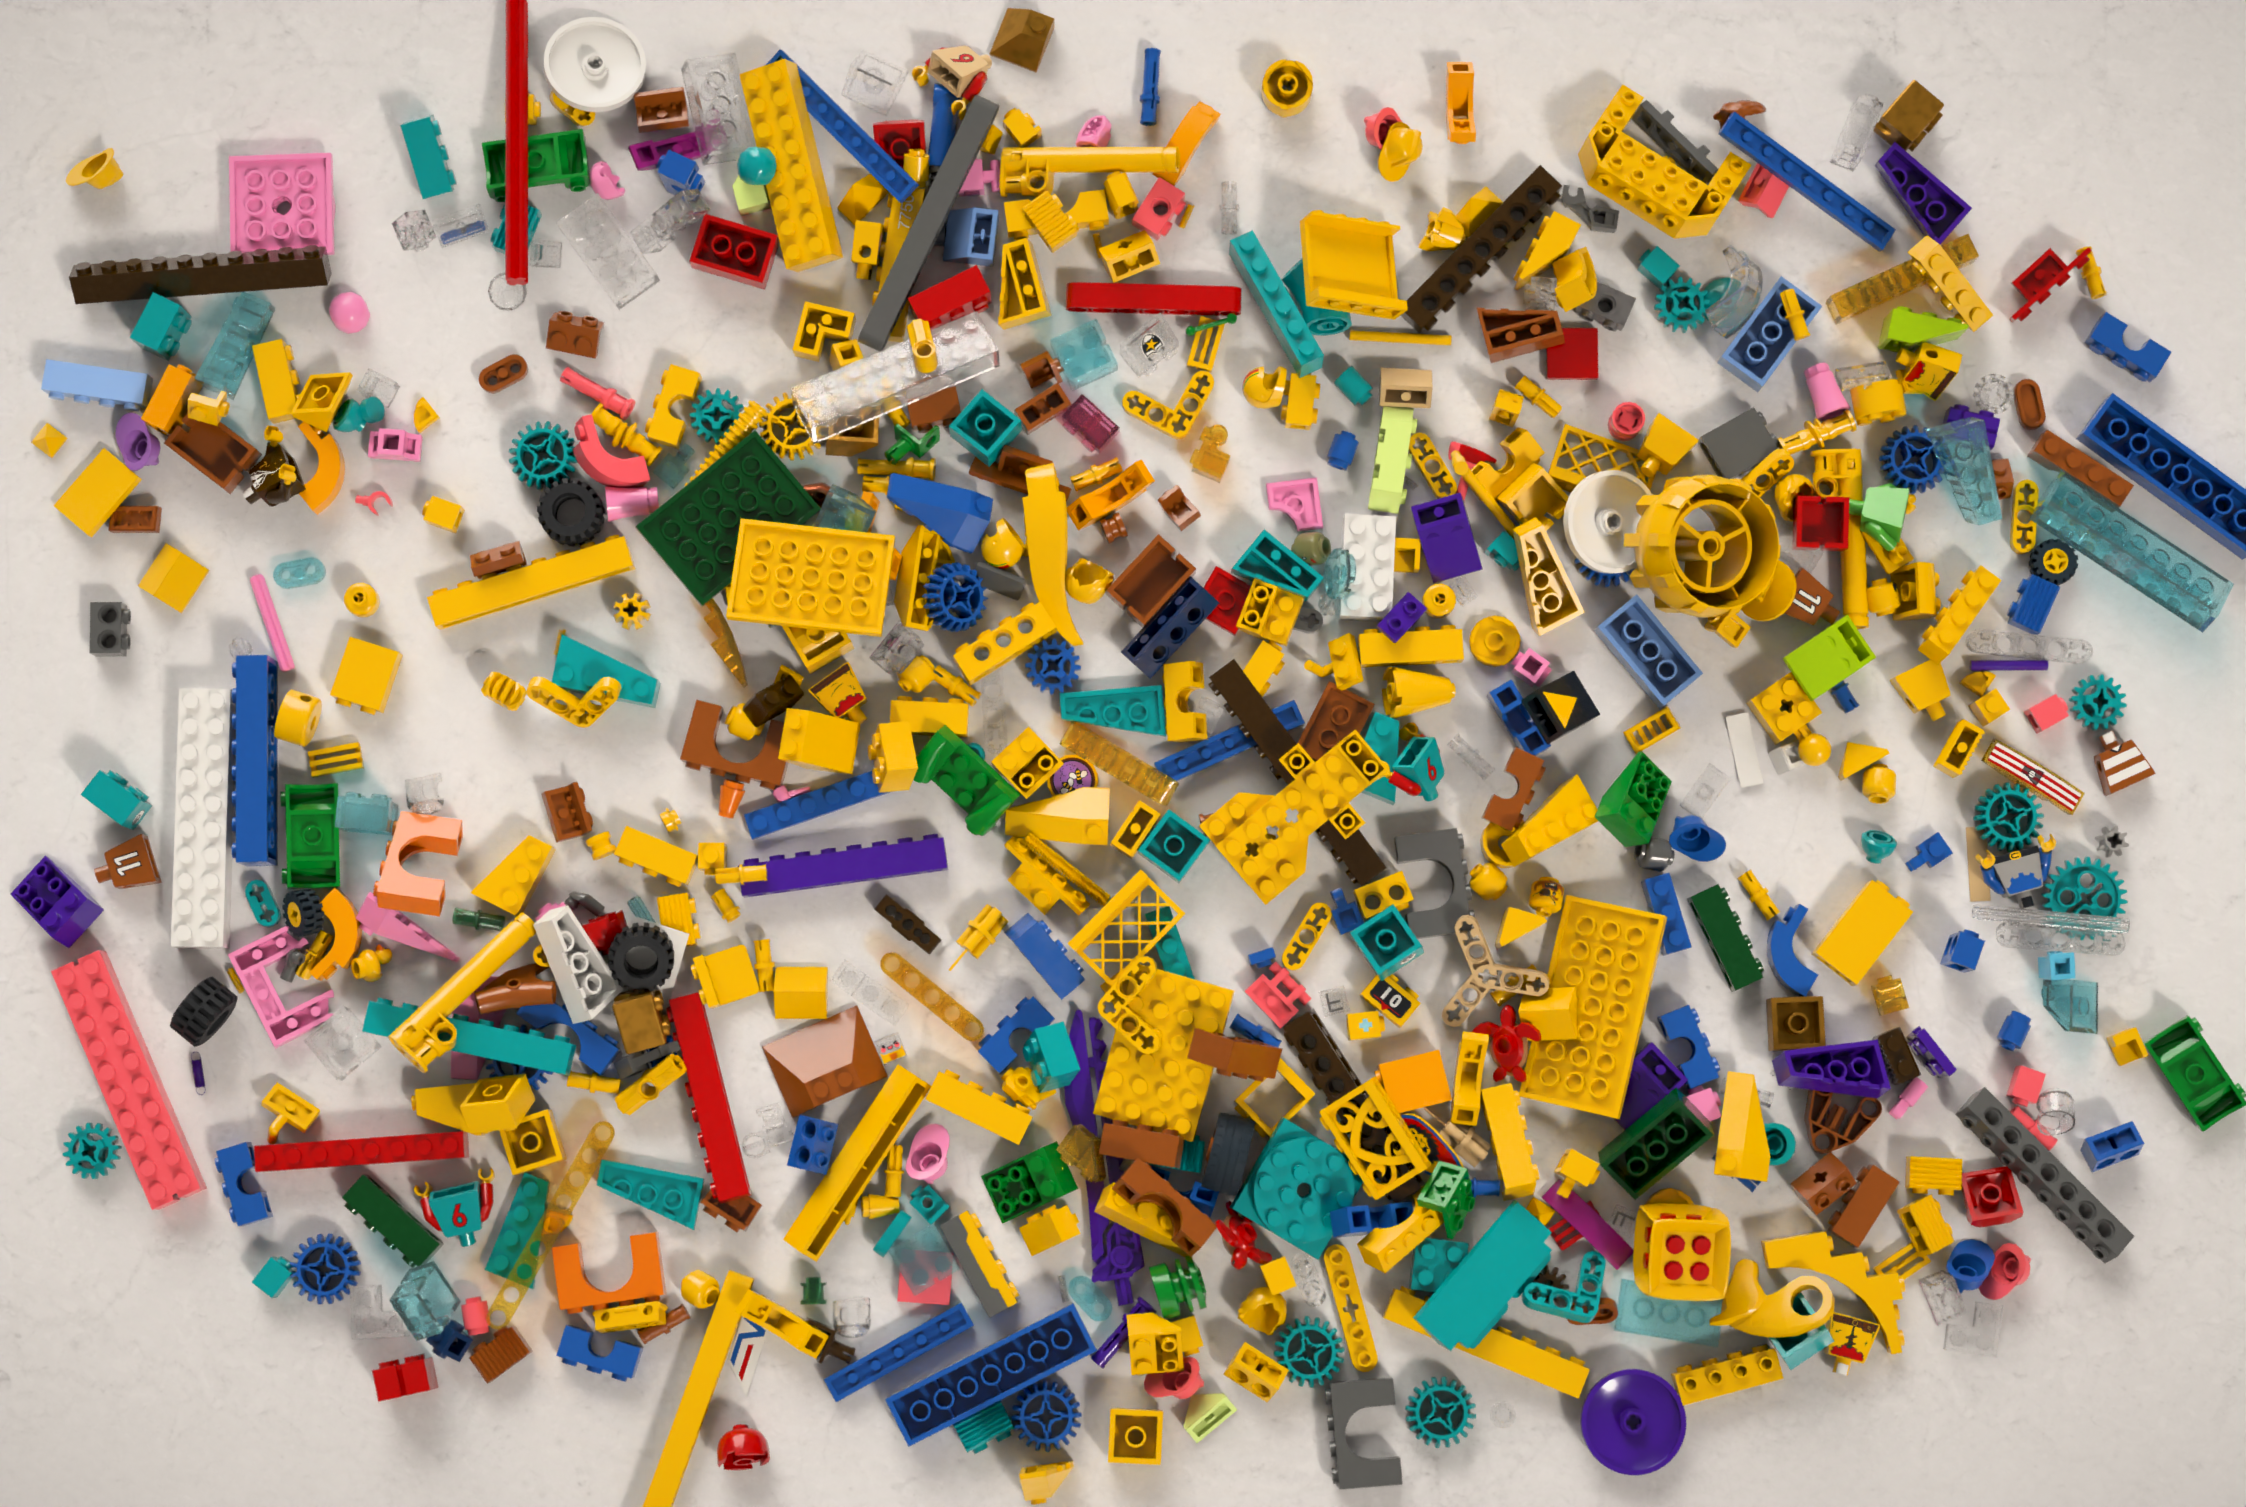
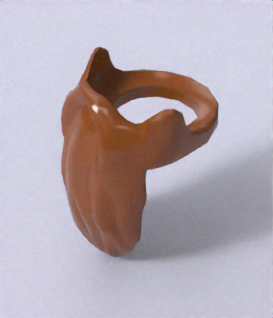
M1750 100L1725 103L1714 114L1713 118L1719 121L1720 128H1722L1733 112H1736L1745 119V116L1766 112V108L1763 104Z

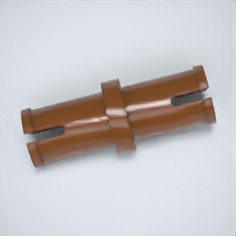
M681 1304L679 1307L666 1313V1324L638 1329L637 1332L642 1342L647 1344V1342L663 1333H670L671 1328L691 1317L684 1304Z

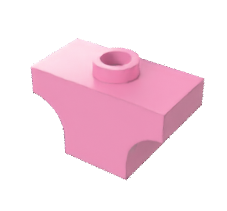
M379 428V431H370L368 457L373 459L421 462L423 436L396 429Z

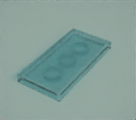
M1621 1279L1617 1304L1618 1316L1615 1319L1614 1331L1718 1347L1721 1326L1710 1325L1709 1319L1721 1314L1723 1299L1712 1301L1661 1299L1644 1295L1636 1286L1635 1281Z

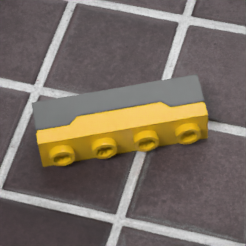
M967 1210L940 1225L989 1318L1018 1303L1016 1297L1019 1296V1293L1013 1282L1008 1284L1003 1274L1007 1273L1002 1261L1000 1259L995 1261L991 1254L994 1247L989 1237H982L978 1230L982 1225L975 1213L970 1215Z

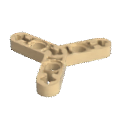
M1463 915L1457 920L1455 933L1472 974L1443 1009L1442 1018L1448 1026L1456 1027L1461 1025L1490 989L1533 996H1541L1547 992L1550 984L1547 974L1539 970L1495 964L1476 918L1471 915ZM1464 921L1468 925L1473 924L1474 927L1471 928V935L1473 938L1478 935L1479 938L1465 943L1464 940L1469 939L1466 930L1461 931L1460 929ZM1472 945H1480L1484 950L1483 956L1480 958L1472 957L1469 953V948ZM1484 969H1489V974L1497 976L1498 970L1502 971L1500 984L1496 983L1497 978L1489 977L1488 981H1484L1483 976L1479 975V973H1483ZM1516 973L1519 977V983L1515 986L1508 985L1504 979L1506 974ZM1523 974L1528 975L1527 981H1535L1536 977L1541 978V982L1545 983V986L1541 985L1540 989H1534V984L1526 983V988H1522ZM1473 988L1477 992V998L1474 1001L1465 1000L1463 997L1465 989ZM1460 1002L1464 1005L1458 1014L1460 1018L1455 1017L1451 1020L1448 1010L1454 1011Z

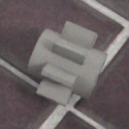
M2113 826L2111 832L2107 827L2102 828L2101 830L2104 835L2095 837L2100 845L2096 850L2105 851L2106 858L2111 857L2113 851L2115 855L2121 856L2122 851L2120 849L2129 846L2124 839L2127 832L2121 834L2118 832V826ZM2113 837L2112 840L2116 842V845L2111 847V842L2107 841V838Z

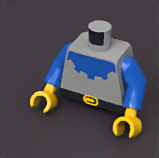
M2050 834L2049 841L2044 843L2043 836L2039 835L2037 841L2041 846L2040 848L2037 845L1997 857L1989 850H1986L1987 857L1984 860L1977 854L1975 859L1981 864L1980 868L1984 883L1996 894L2002 895L2003 898L2016 895L2020 909L2035 906L2031 890L2043 887V883L2047 880L2051 865L2052 849L2056 846V840Z

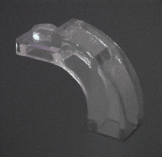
M1731 245L1723 250L1731 272L1729 287L1722 298L1705 310L1712 329L1726 339L1736 333L1752 316L1760 300L1763 286L1760 267L1750 261L1744 251H1738Z

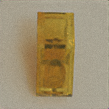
M1082 1124L1073 1125L1056 1149L1061 1154L1060 1158L1070 1166L1075 1165L1079 1168L1081 1176L1089 1182H1100L1106 1178L1104 1156L1099 1154L1101 1139Z

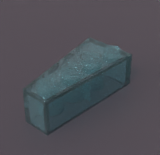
M242 292L240 297L238 296L234 300L232 311L224 322L195 379L203 387L217 394H220L221 391L227 392V398L234 400L254 357L252 346L260 344L276 308L265 300Z
M1968 417L1926 429L1925 433L1931 439L1934 453L1940 459L1945 470L1943 473L1954 490L1953 495L1965 522L1983 525L2002 519L1985 421L1979 418Z

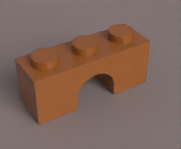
M1515 747L1503 772L1515 778L1517 791L1509 799L1493 794L1481 818L1507 831H1512L1513 827L1518 829L1524 817V814L1520 812L1524 804H1530L1535 793L1531 788L1535 780L1540 782L1546 768L1542 766L1545 760Z

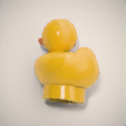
M378 944L376 951L370 949L362 951L358 958L351 961L353 976L356 979L363 978L367 982L378 981L383 975L380 964H387L391 961V950Z

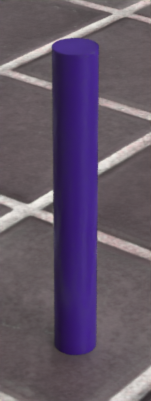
M1970 660L1969 667L1970 671L2048 670V660Z

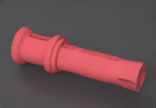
M566 367L561 375L564 376L560 377L562 383L603 404L605 410L610 409L619 414L622 420H626L632 413L635 406V400L632 398L628 400L617 394V390L614 388L606 389L569 367Z

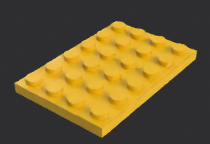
M741 519L726 618L727 620L882 637L895 536Z
M1139 964L1141 970L1136 975L1132 971L1130 976L1136 978L1139 984H1141L1143 980H1140L1139 977L1143 973L1150 974L1151 971L1149 966ZM1157 969L1155 976L1131 1001L1128 1007L1158 1033L1161 1039V1046L1155 1053L1144 1054L1119 1031L1115 1030L1093 1114L1126 1121L1128 1124L1138 1126V1124L1153 1126V1131L1162 1133L1163 1128L1178 1131V1136L1184 1137V1140L1194 1142L1214 1067L1187 1058L1195 1028L1214 1034L1215 1032L1224 1033L1235 990ZM1130 980L1125 995H1131L1134 991V984ZM1126 1017L1122 1022L1123 1029L1127 1032L1134 1031L1137 1025L1132 1017ZM1142 1026L1139 1033L1134 1035L1133 1038L1136 1040L1140 1036L1145 1041L1144 1048H1154L1155 1045L1152 1043L1154 1037H1145L1142 1034L1145 1028Z

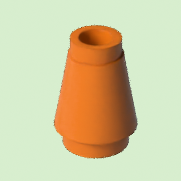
M724 779L723 785H720L718 815L727 818L734 817L745 793V790H743L744 783Z

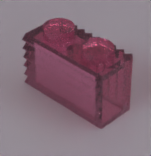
M1083 394L1062 415V421L1064 422L1062 426L1071 435L1077 433L1083 439L1081 441L1082 445L1090 452L1096 450L1100 454L1120 432V427Z

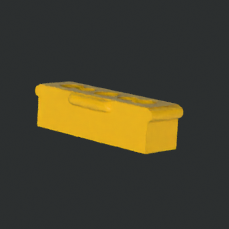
M659 1301L595 1310L592 1313L595 1317V1330L604 1334L666 1324V1310L668 1306Z

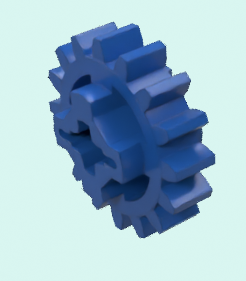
M1053 638L1052 644L1048 645L1046 640H1043L1042 648H1039L1037 645L1033 646L1036 652L1035 655L1031 653L1027 655L1032 660L1031 663H1025V668L1032 670L1027 673V678L1034 677L1032 686L1041 685V693L1046 688L1050 689V695L1054 694L1055 689H1058L1060 693H1064V686L1071 689L1073 687L1071 680L1079 679V676L1074 672L1081 670V666L1075 665V662L1079 661L1080 657L1072 656L1075 648L1071 647L1067 650L1066 641H1063L1061 645H1057L1056 639ZM1055 650L1060 653L1058 655H1049L1047 651ZM1039 658L1043 663V669L1037 674L1036 663ZM1069 660L1071 668L1067 675L1064 671V664ZM1049 662L1055 664L1056 662H1060L1058 664L1057 672H1055L1054 670L1047 672V670L1049 669ZM1057 679L1059 683H1047L1045 681Z

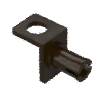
M807 1317L805 1320L807 1323L827 1331V1335L830 1336L816 1360L822 1364L825 1356L829 1354L849 1364L852 1358L843 1352L854 1355L855 1348L836 1341L834 1337L836 1330Z

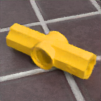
M671 1053L653 1068L645 1070L638 1080L615 1097L617 1108L623 1114L631 1115L646 1102L656 1099L663 1089L686 1072L687 1068L684 1061L678 1055Z

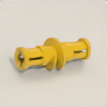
M600 403L592 412L594 423L603 429L607 435L614 437L612 441L613 447L622 443V449L626 446L633 454L636 453L638 456H644L645 461H647L646 465L650 467L658 458L663 448L660 446L657 448L646 440V437L642 434L635 432L637 428L636 422L631 426H627L626 422L623 423L620 418L609 413L603 408L604 405Z
M1845 410L1842 415L1826 419L1822 423L1817 418L1813 420V424L1807 420L1804 422L1805 430L1797 431L1796 434L1784 439L1781 437L1777 438L1780 445L1778 448L1787 450L1790 455L1801 450L1805 451L1816 444L1821 449H1825V440L1836 438L1837 435L1849 430L1851 432L1856 431L1854 418L1849 410Z

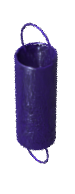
M200 1056L199 1060L191 1061L194 1083L197 1088L205 1086Z

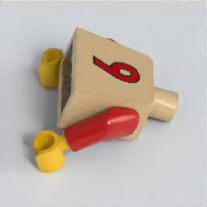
M965 45L952 48L943 47L934 50L931 57L925 62L926 65L924 67L917 66L913 69L912 76L915 81L917 80L919 86H925L929 82L927 74L929 73L957 98L963 97L962 100H956L951 105L953 115L960 110L959 119L963 120L967 112L966 106L969 102H972L975 95L980 93L987 82V71L992 66L991 58L987 54L979 56L970 47Z

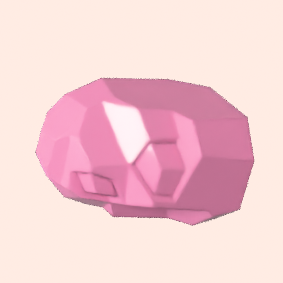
M1105 116L1092 117L1079 132L1076 146L1107 147L1111 138L1110 121Z

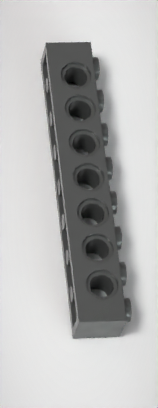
M1985 1087L1973 1094L1955 1114L1962 1124L1970 1129L1980 1139L1981 1143L1988 1147L1999 1158L2000 1162L2007 1166L2017 1176L2019 1181L2026 1185L2036 1195L2037 1199L2044 1203L2055 1214L2056 1218L2063 1222L2074 1233L2075 1237L2082 1241L2093 1252L2094 1256L2104 1264L2118 1257L2133 1239L2134 1235Z

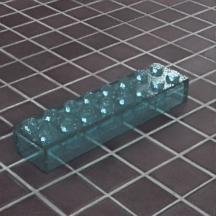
M2060 471L2046 488L2030 517V520L2055 535L2202 633L2219 616L2234 583L2063 471Z

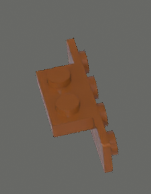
M1005 445L999 463L993 462L988 467L975 457L969 469V475L1028 495L1026 469L1050 464L1053 461ZM1059 484V492L1065 493L1067 503L1072 489Z

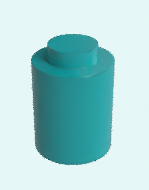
M1353 366L1344 371L1334 382L1354 406L1358 403L1361 406L1364 405L1373 396L1370 393L1373 387Z

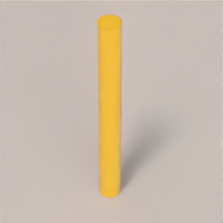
M1350 330L1349 340L1451 346L1452 336Z

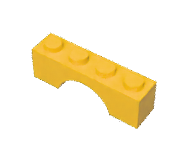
M1105 189L1080 192L1077 202L1072 209L1064 213L1066 216L1070 214L1078 225L1075 228L1077 232L1081 228H1089L1092 231L1101 230L1104 228V225H1109ZM1029 199L1004 202L1008 238L1014 237V240L1029 238V235L1038 234L1022 213V207L1031 202Z
M1424 1186L1412 1196L1415 1201V1209L1408 1219L1390 1228H1375L1357 1243L1366 1264L1383 1273L1388 1272L1444 1223L1441 1212L1418 1206L1417 1198Z

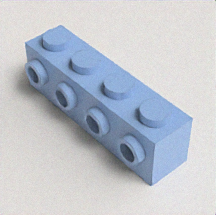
M46 359L41 389L49 394V398L55 400H64V397H71L78 403L89 404L91 400L98 401L99 405L114 408L115 404L124 405V408L127 410L140 411V408H147L149 404L153 378L146 373Z

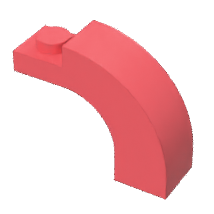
M592 414L582 416L575 423V436L580 442L573 448V452L582 469L591 478L607 487L618 488L644 487L650 481L644 456L621 459L612 456L602 447Z

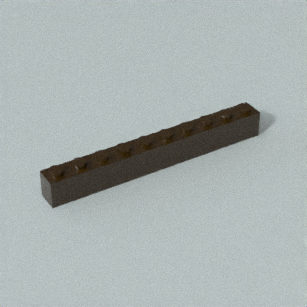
M309 245L304 248L295 249L283 247L279 250L267 251L266 249H257L253 252L206 253L202 256L181 255L176 258L159 256L150 260H140L138 258L123 262L108 260L97 264L82 262L73 266L69 275V281L75 304L150 299L153 292L167 298L327 286L332 272L326 246Z
M1233 659L1209 677L1212 682L1208 685L1216 696L1221 694L1227 701L1223 706L1231 717L1237 715L1242 724L1239 725V728L1247 739L1250 736L1254 738L1257 743L1254 748L1262 759L1267 757L1273 764L1269 769L1277 780L1283 778L1288 785L1294 778L1279 759L1292 749L1296 743L1238 663ZM1329 819L1315 830L1323 843L1328 840L1333 846L1330 852L1338 863L1343 861L1349 868L1345 873L1353 884L1359 882L1363 886L1386 869L1385 864L1359 829L1346 840Z

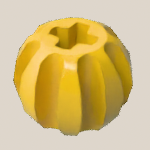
M628 593L622 595L623 602H615L613 607L615 610H620L617 614L613 615L616 623L624 620L622 628L630 630L632 624H635L636 630L642 628L641 620L649 621L651 616L650 613H645V610L651 608L648 600L640 602L642 595L634 593L631 599H629ZM631 606H634L638 612H634L633 616L630 617L627 611H630Z

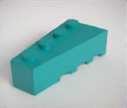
M561 636L552 677L554 684L566 691L586 694L600 679L611 677L621 684V691L616 701L656 708L661 684L657 679L567 636Z

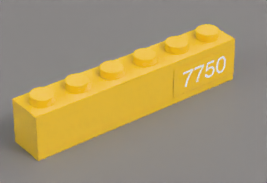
M916 188L903 203H900L889 192L887 207L891 208L890 217H885L883 232H887L886 242H881L880 257L884 258L882 266L877 267L876 281L880 282L879 290L873 293L872 306L926 197L925 189ZM908 300L888 341L904 342L909 310Z

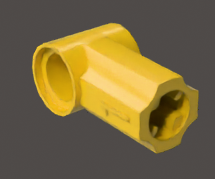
M922 319L912 320L907 325V331L915 367L919 372L930 373L936 369L938 361L929 322Z

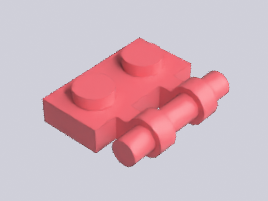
M1274 962L1268 969L1275 977L1270 981L1262 974L1244 992L1281 1029L1299 1011L1292 1003L1298 999L1305 1006L1312 998L1305 992L1306 988L1302 984L1298 985L1291 978L1290 972L1285 967L1282 968L1277 962ZM1280 982L1292 992L1287 998L1276 987Z

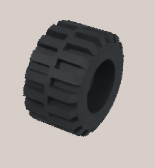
M568 478L562 479L563 482L561 483L555 481L552 483V488L549 489L547 487L544 490V497L540 496L539 498L540 506H537V512L539 513L538 519L542 528L553 540L562 545L564 543L568 544V546H575L577 543L583 545L586 540H593L595 538L593 535L596 532L599 534L601 531L600 525L601 523L604 524L605 520L603 517L605 509L601 498L586 482L582 483L579 479L573 478V481H569ZM570 499L581 500L586 508L583 519L572 526L562 525L557 519V511L560 505Z
M645 922L644 926L633 923L631 928H628V926L622 928V932L616 934L614 941L610 945L608 966L609 971H612L611 976L614 980H618V985L622 988L627 986L630 992H633L634 989H639V993H645V989H649L652 992L656 990L657 985L663 986L665 979H669L671 976V970L674 966L673 944L671 940H668L667 933L665 931L661 933L660 927L655 925L652 928L649 927V923ZM645 946L655 952L657 961L650 968L636 969L627 962L626 954L634 947Z
M213 976L200 982L181 1002L172 1016L170 1027L194 1047H197L208 1041L226 1022L236 1006L238 996Z

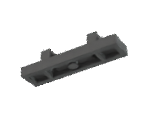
M1648 100L1640 104L1632 120L1687 173L1708 185L1718 171V168L1706 157L1710 150L1705 145L1697 149L1670 123L1675 116L1669 110L1661 114Z

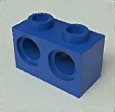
M1964 929V932L1959 931L1950 935L1940 964L1963 973L1975 970L1985 940L1979 939L1978 933Z
M799 1115L787 1166L826 1175L839 1124Z
M2131 1121L2086 1138L2080 1151L2091 1172H2095L2139 1155L2145 1143L2135 1124Z

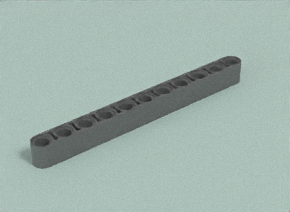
M975 95L860 332L858 342L879 352H882L994 122L1000 105L979 95Z

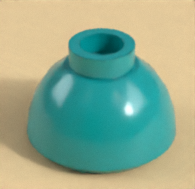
M352 398L347 399L340 406L333 419V428L340 432L362 431L367 422L362 418L360 405Z
M1869 830L1862 833L1861 836L1863 851L1867 854L1866 859L1871 863H1881L1882 859L1890 856L1897 846V841L1894 837L1882 831Z

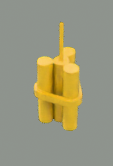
M987 904L973 921L970 920L967 923V929L956 941L965 950L949 968V971L954 968L967 951L978 959L990 944L993 945L996 942V936L1009 922L1001 915L1002 913L997 908H992Z

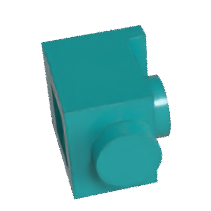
M1503 531L1484 553L1487 556L1492 553L1494 561L1502 568L1507 567L1510 570L1516 571L1520 565L1515 540Z
M929 1184L925 1188L919 1185L910 1194L913 1199L909 1203L930 1225H933L950 1208L946 1201ZM925 1198L932 1199L933 1204L930 1208L923 1206Z

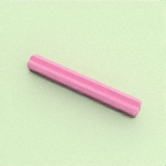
M261 574L255 575L250 578V583L280 670L283 672L294 669L295 665L265 578Z

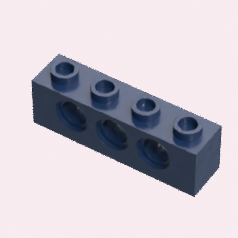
M1190 576L1121 653L1151 679L1208 615L1212 613L1219 602Z

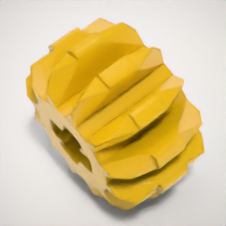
M491 672L486 677L481 689L483 695L488 697V699L511 711H517L527 694L523 686L499 672Z

